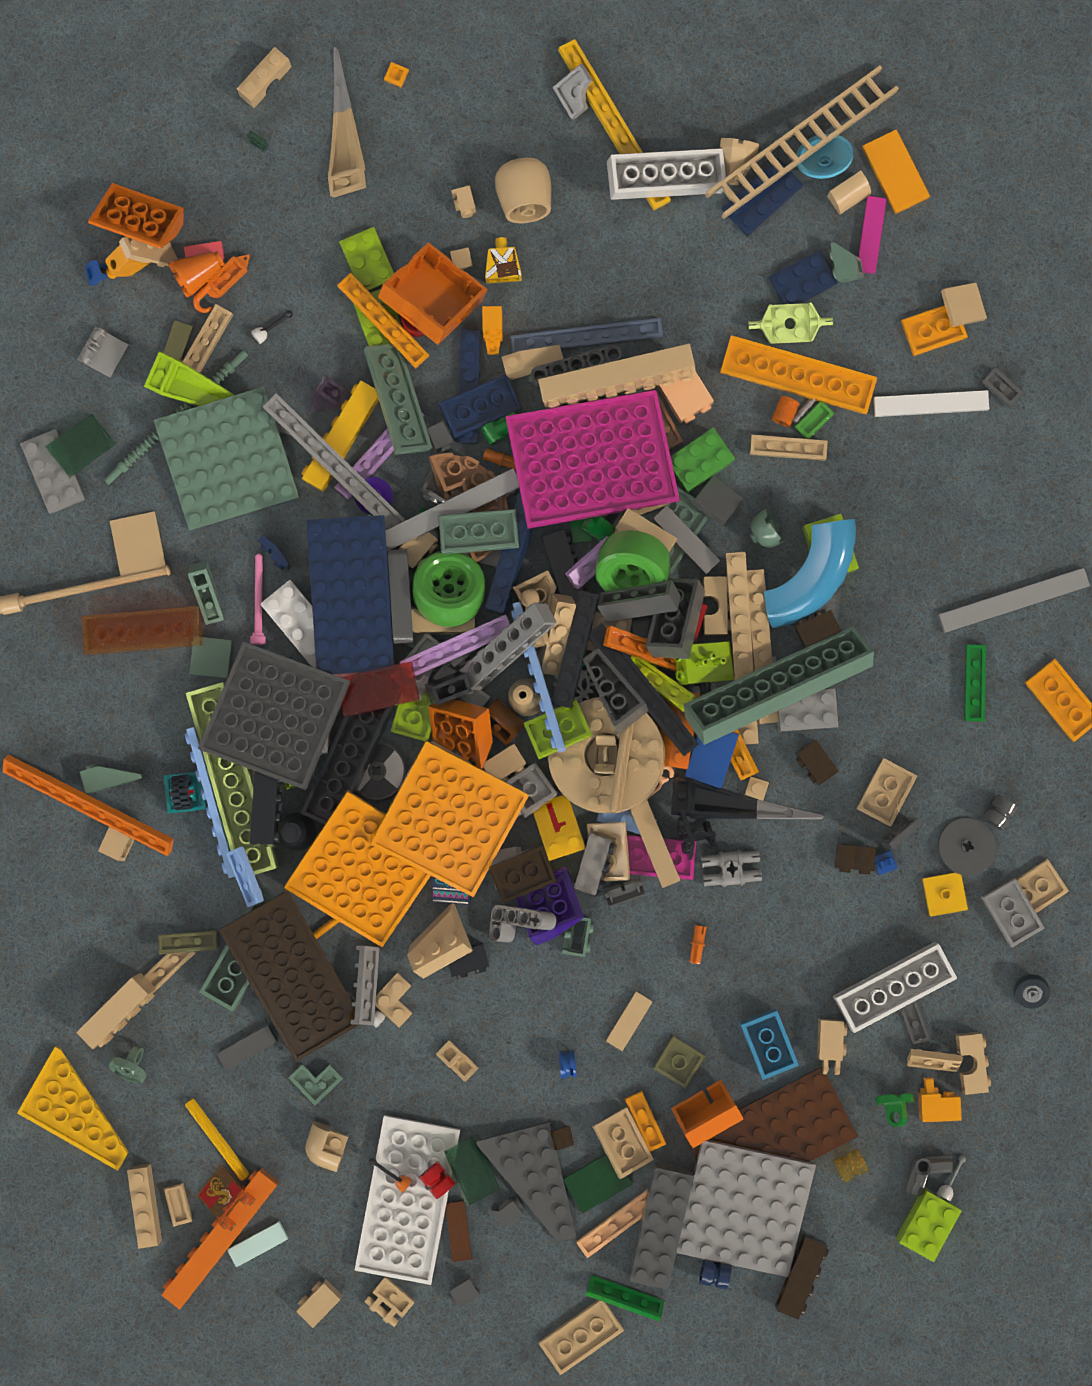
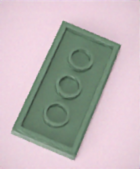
M516 509L439 515L442 555L519 548Z

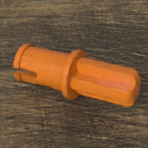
M486 448L483 460L499 464V467L502 465L516 470L513 457L505 455V452L499 453Z
M695 925L693 940L690 942L692 947L689 962L700 964L703 946H705L704 939L707 927Z

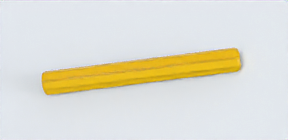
M195 1099L189 1100L185 1107L241 1181L246 1179L250 1175L248 1170Z

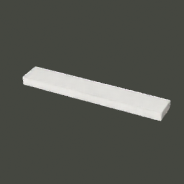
M988 390L873 398L874 417L989 410Z

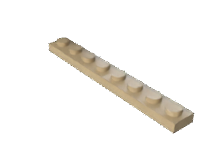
M764 569L747 571L754 671L773 663L769 619L764 591H766ZM777 711L757 720V723L778 722Z

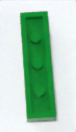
M965 645L964 721L985 722L986 645Z
M593 1275L589 1279L585 1294L591 1298L656 1321L661 1319L665 1302L664 1300Z

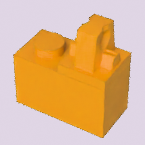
M482 306L483 340L486 342L487 354L499 355L500 343L503 341L502 306Z
M924 1077V1088H920V1092H918L919 1119L922 1122L962 1121L961 1097L955 1094L954 1091H944L943 1095L938 1092V1088H934V1079L932 1077Z

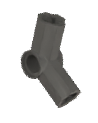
M951 1155L915 1156L912 1160V1168L904 1190L916 1196H921L928 1174L952 1173L953 1163ZM926 1161L925 1168L918 1169L919 1162Z

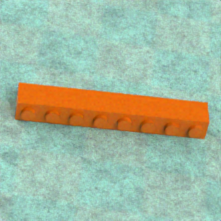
M262 1167L259 1171H253L248 1178L250 1183L246 1187L242 1185L235 1202L227 1204L224 1208L226 1212L224 1216L216 1218L211 1225L214 1228L210 1234L207 1231L199 1240L202 1243L199 1248L194 1247L187 1255L190 1258L186 1264L182 1262L176 1269L177 1276L173 1280L169 1278L163 1286L165 1291L162 1296L179 1310L279 1184V1181Z

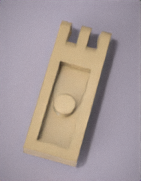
M911 1049L907 1057V1066L957 1072L963 1057L939 1051L931 1052L923 1051L922 1049Z

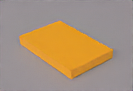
M945 305L901 320L913 356L968 337L964 325L951 327Z

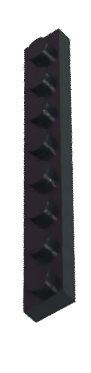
M601 623L591 631L589 639L596 648L601 650L644 700L648 713L679 752L685 756L698 746L699 743L628 654L603 645L607 628Z

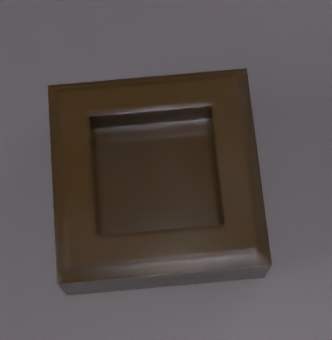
M570 1126L550 1131L554 1150H561L574 1145Z

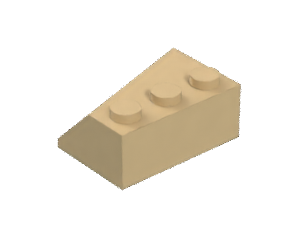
M451 903L409 946L407 956L412 970L423 979L473 951L455 904Z

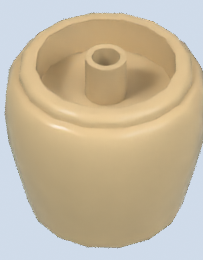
M518 158L503 164L499 168L495 176V188L508 221L513 223L534 222L546 217L550 213L551 178L544 163L535 158Z

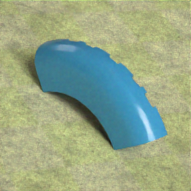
M855 519L812 525L811 548L802 568L785 584L775 589L764 591L767 615L772 628L797 623L811 616L832 598L838 587L843 583L850 562L853 559L852 555L856 541Z

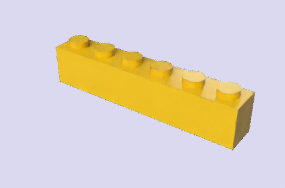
M363 381L353 386L351 390L352 396L349 401L345 400L341 407L342 412L340 416H336L332 421L331 431L329 433L326 432L322 438L343 459L379 401L376 389ZM311 457L313 459L311 464L306 465L302 471V479L324 493L333 476L314 457Z

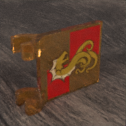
M222 1165L219 1166L197 1194L202 1203L218 1219L220 1226L223 1229L228 1228L230 1231L236 1226V1223L228 1215L237 1203L241 1201L243 1204L247 1203L251 1206L256 1200L250 1193L244 1190Z

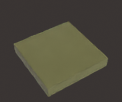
M672 1035L654 1064L653 1069L686 1089L706 1055Z

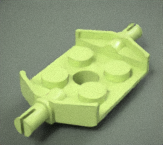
M812 303L770 304L762 320L749 321L748 325L752 326H748V328L762 330L770 344L812 342L819 327L833 325V322H825L832 321L833 317L821 318ZM786 319L794 320L795 326L793 329L785 327Z

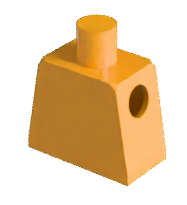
M119 245L106 258L105 262L108 266L106 273L111 279L132 276L151 262L143 263L127 259L121 245Z

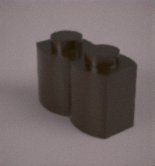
M837 844L835 868H839V872L851 873V869L859 870L858 874L870 875V871H875L876 848Z

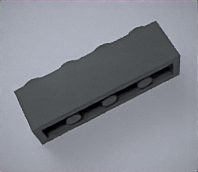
M672 580L601 592L597 607L606 622L678 611L681 596Z

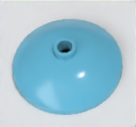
M838 135L797 166L802 173L809 177L818 179L834 177L850 166L853 160L852 145L847 139ZM814 136L807 141L813 147L821 140L818 136ZM802 144L797 150V157L807 152Z

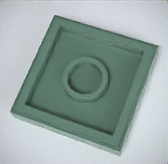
M194 636L189 674L228 678L233 641Z

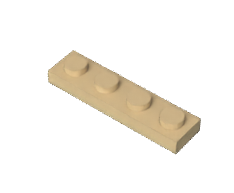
M215 304L183 362L201 372L233 317V313Z
M751 435L750 455L826 461L828 441Z

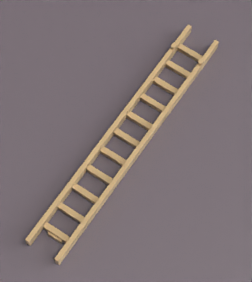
M878 66L708 190L705 194L707 198L722 188L723 192L734 203L732 207L723 212V219L894 95L899 89L897 86L883 94L871 79L882 70V67ZM865 83L879 98L871 105L857 90ZM851 93L864 108L857 115L852 112L843 100ZM836 104L850 118L842 126L829 111ZM822 114L836 129L827 137L814 122ZM807 125L812 128L821 140L813 147L800 132ZM793 135L796 136L807 150L800 157H797L785 142ZM778 146H781L793 161L785 168L781 166L771 153ZM765 156L778 171L770 179L756 163ZM749 167H752L764 182L755 190L742 175ZM734 178H737L749 193L741 200L738 199L727 185Z

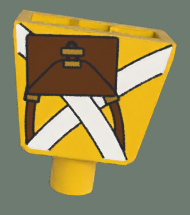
M504 237L496 238V248L488 249L485 275L486 284L522 281L515 247H507V239Z

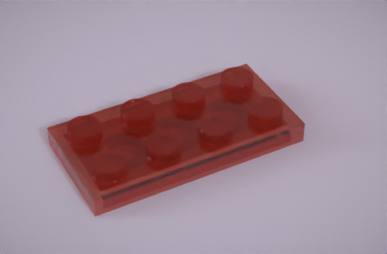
M413 662L341 677L350 681L341 704L344 717L420 700Z

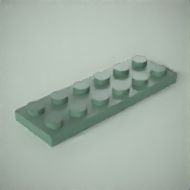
M392 344L366 346L364 353L395 454L430 451L432 449L431 441L405 357Z

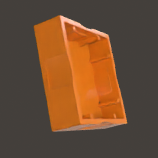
M428 242L412 257L407 265L397 270L383 283L378 298L439 345L480 305L488 289L467 272L458 268L447 256Z

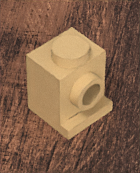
M470 185L451 190L452 197L455 199V209L460 211L462 218L471 217L473 213H476Z

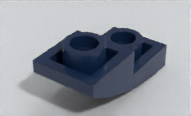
M261 535L258 542L262 544L261 549L270 554L273 551L270 557L274 560L273 565L281 570L284 567L289 570L291 566L285 555L270 540Z

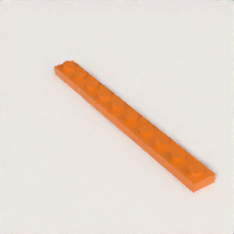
M7 755L3 759V773L167 857L172 852L174 839L167 834L120 812L17 758Z

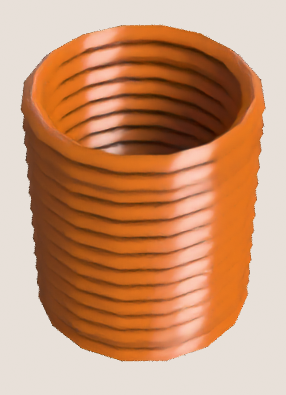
M781 396L772 420L786 427L791 426L800 405L799 402L790 397Z

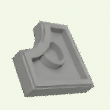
M583 64L578 65L552 87L571 119H576L588 109L586 91L593 80Z

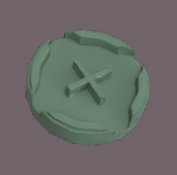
M134 1045L126 1059L112 1058L109 1063L110 1070L112 1072L118 1071L119 1076L129 1082L143 1083L147 1074L138 1065L142 1059L144 1048Z

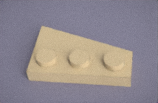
M123 237L119 241L127 259L143 263L153 262L157 263L159 267L169 266L168 263L178 259L170 242L160 249L129 237Z

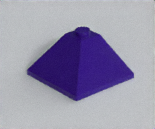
M566 866L553 871L556 882L517 898L519 907L551 912L556 917V925L552 930L526 928L529 938L536 946L554 939L584 918Z

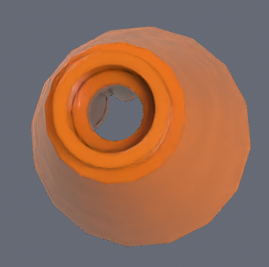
M218 251L181 258L168 263L186 298L194 295L221 270V266L225 265Z

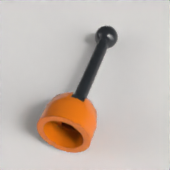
M370 1158L369 1164L375 1165L395 1179L397 1189L404 1193L412 1179L405 1175L397 1177L380 1165L375 1158Z

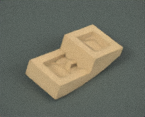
M450 1040L436 1053L464 1082L479 1068Z

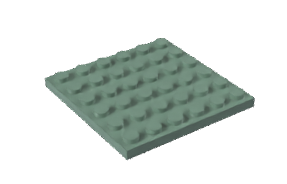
M265 387L154 420L189 531L299 498L276 421L263 409V406L269 401Z

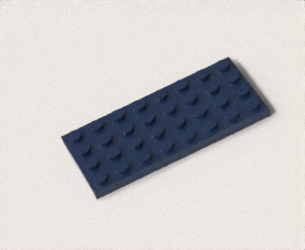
M385 515L306 520L316 669L330 674L394 671Z

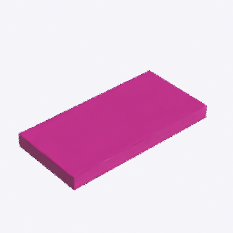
M627 835L630 874L658 877L642 837ZM663 838L679 878L693 880L696 841L694 842L695 847L692 860H688L687 854L682 852V840Z

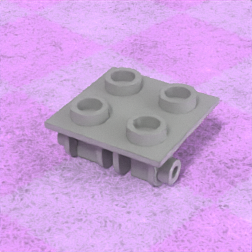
M95 327L77 360L111 378L129 345L106 333L105 330Z

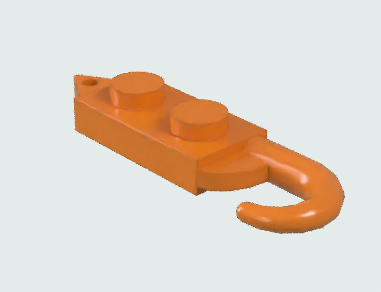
M250 255L233 256L195 294L193 305L197 311L208 313L213 309L212 307L202 308L200 300L206 294L212 298L222 297L248 272L247 266Z

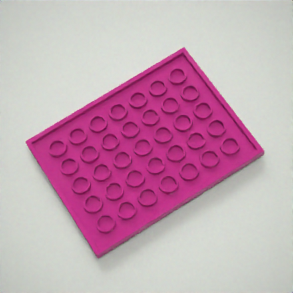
M656 390L510 415L505 418L527 529L624 512L627 508L635 510L679 502L680 500Z

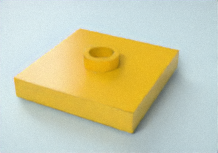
M954 872L922 878L930 917L968 910L962 876Z

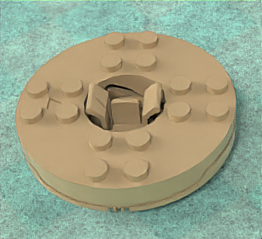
M596 697L579 703L592 736L566 747L564 752L559 753L557 751L548 755V763L555 784L568 800L592 812L614 814V812L609 811L621 733L617 735L601 698ZM647 713L634 722L620 812L632 809L647 799L657 787L665 766L663 737L658 726Z

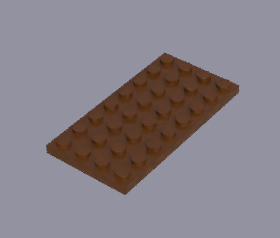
M821 1066L738 1109L743 1120L708 1140L810 1162L857 1138L858 1135L827 1075L822 1073L823 1067ZM685 1136V1139L697 1161L700 1145L692 1148L691 1144Z

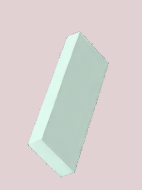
M278 1221L228 1248L227 1251L235 1266L238 1267L288 1240V1236L282 1224Z

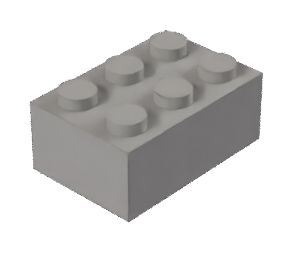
M823 689L778 710V732L838 727L835 689Z

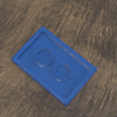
M731 732L705 745L697 736L696 741L699 745L693 749L685 776L722 788L739 733Z

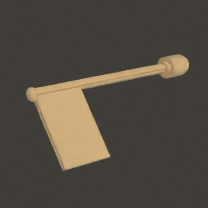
M155 511L110 521L121 576L25 597L23 595L20 596L19 593L0 596V614L7 615L21 612L23 607L32 603L163 575L169 576L171 569L165 562Z

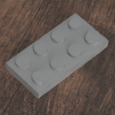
M56 429L20 443L49 514L86 500Z

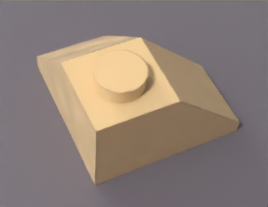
M547 570L513 588L520 603L522 593L527 589H532L538 593L539 603L547 604L550 608L553 593L555 594L557 587ZM521 603L523 610L526 611V607Z

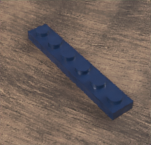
M461 329L460 393L479 385L480 330ZM478 428L459 436L458 443L478 444Z

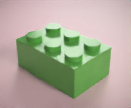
M714 427L671 456L675 479L686 493L691 492L735 460Z

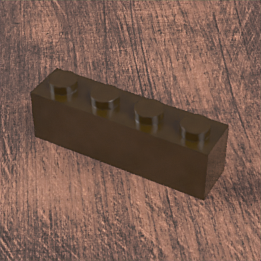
M803 1233L791 1264L789 1276L786 1277L775 1304L778 1312L798 1320L801 1315H804L807 1308L806 1300L808 1296L811 1297L814 1290L813 1282L815 1278L818 1279L821 1273L820 1264L828 1255V1246L825 1242Z

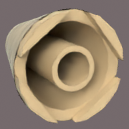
M520 679L509 689V705L519 715L533 716L541 710L539 701L542 699L540 693L536 694L533 683L536 680ZM526 692V697L522 699V694Z

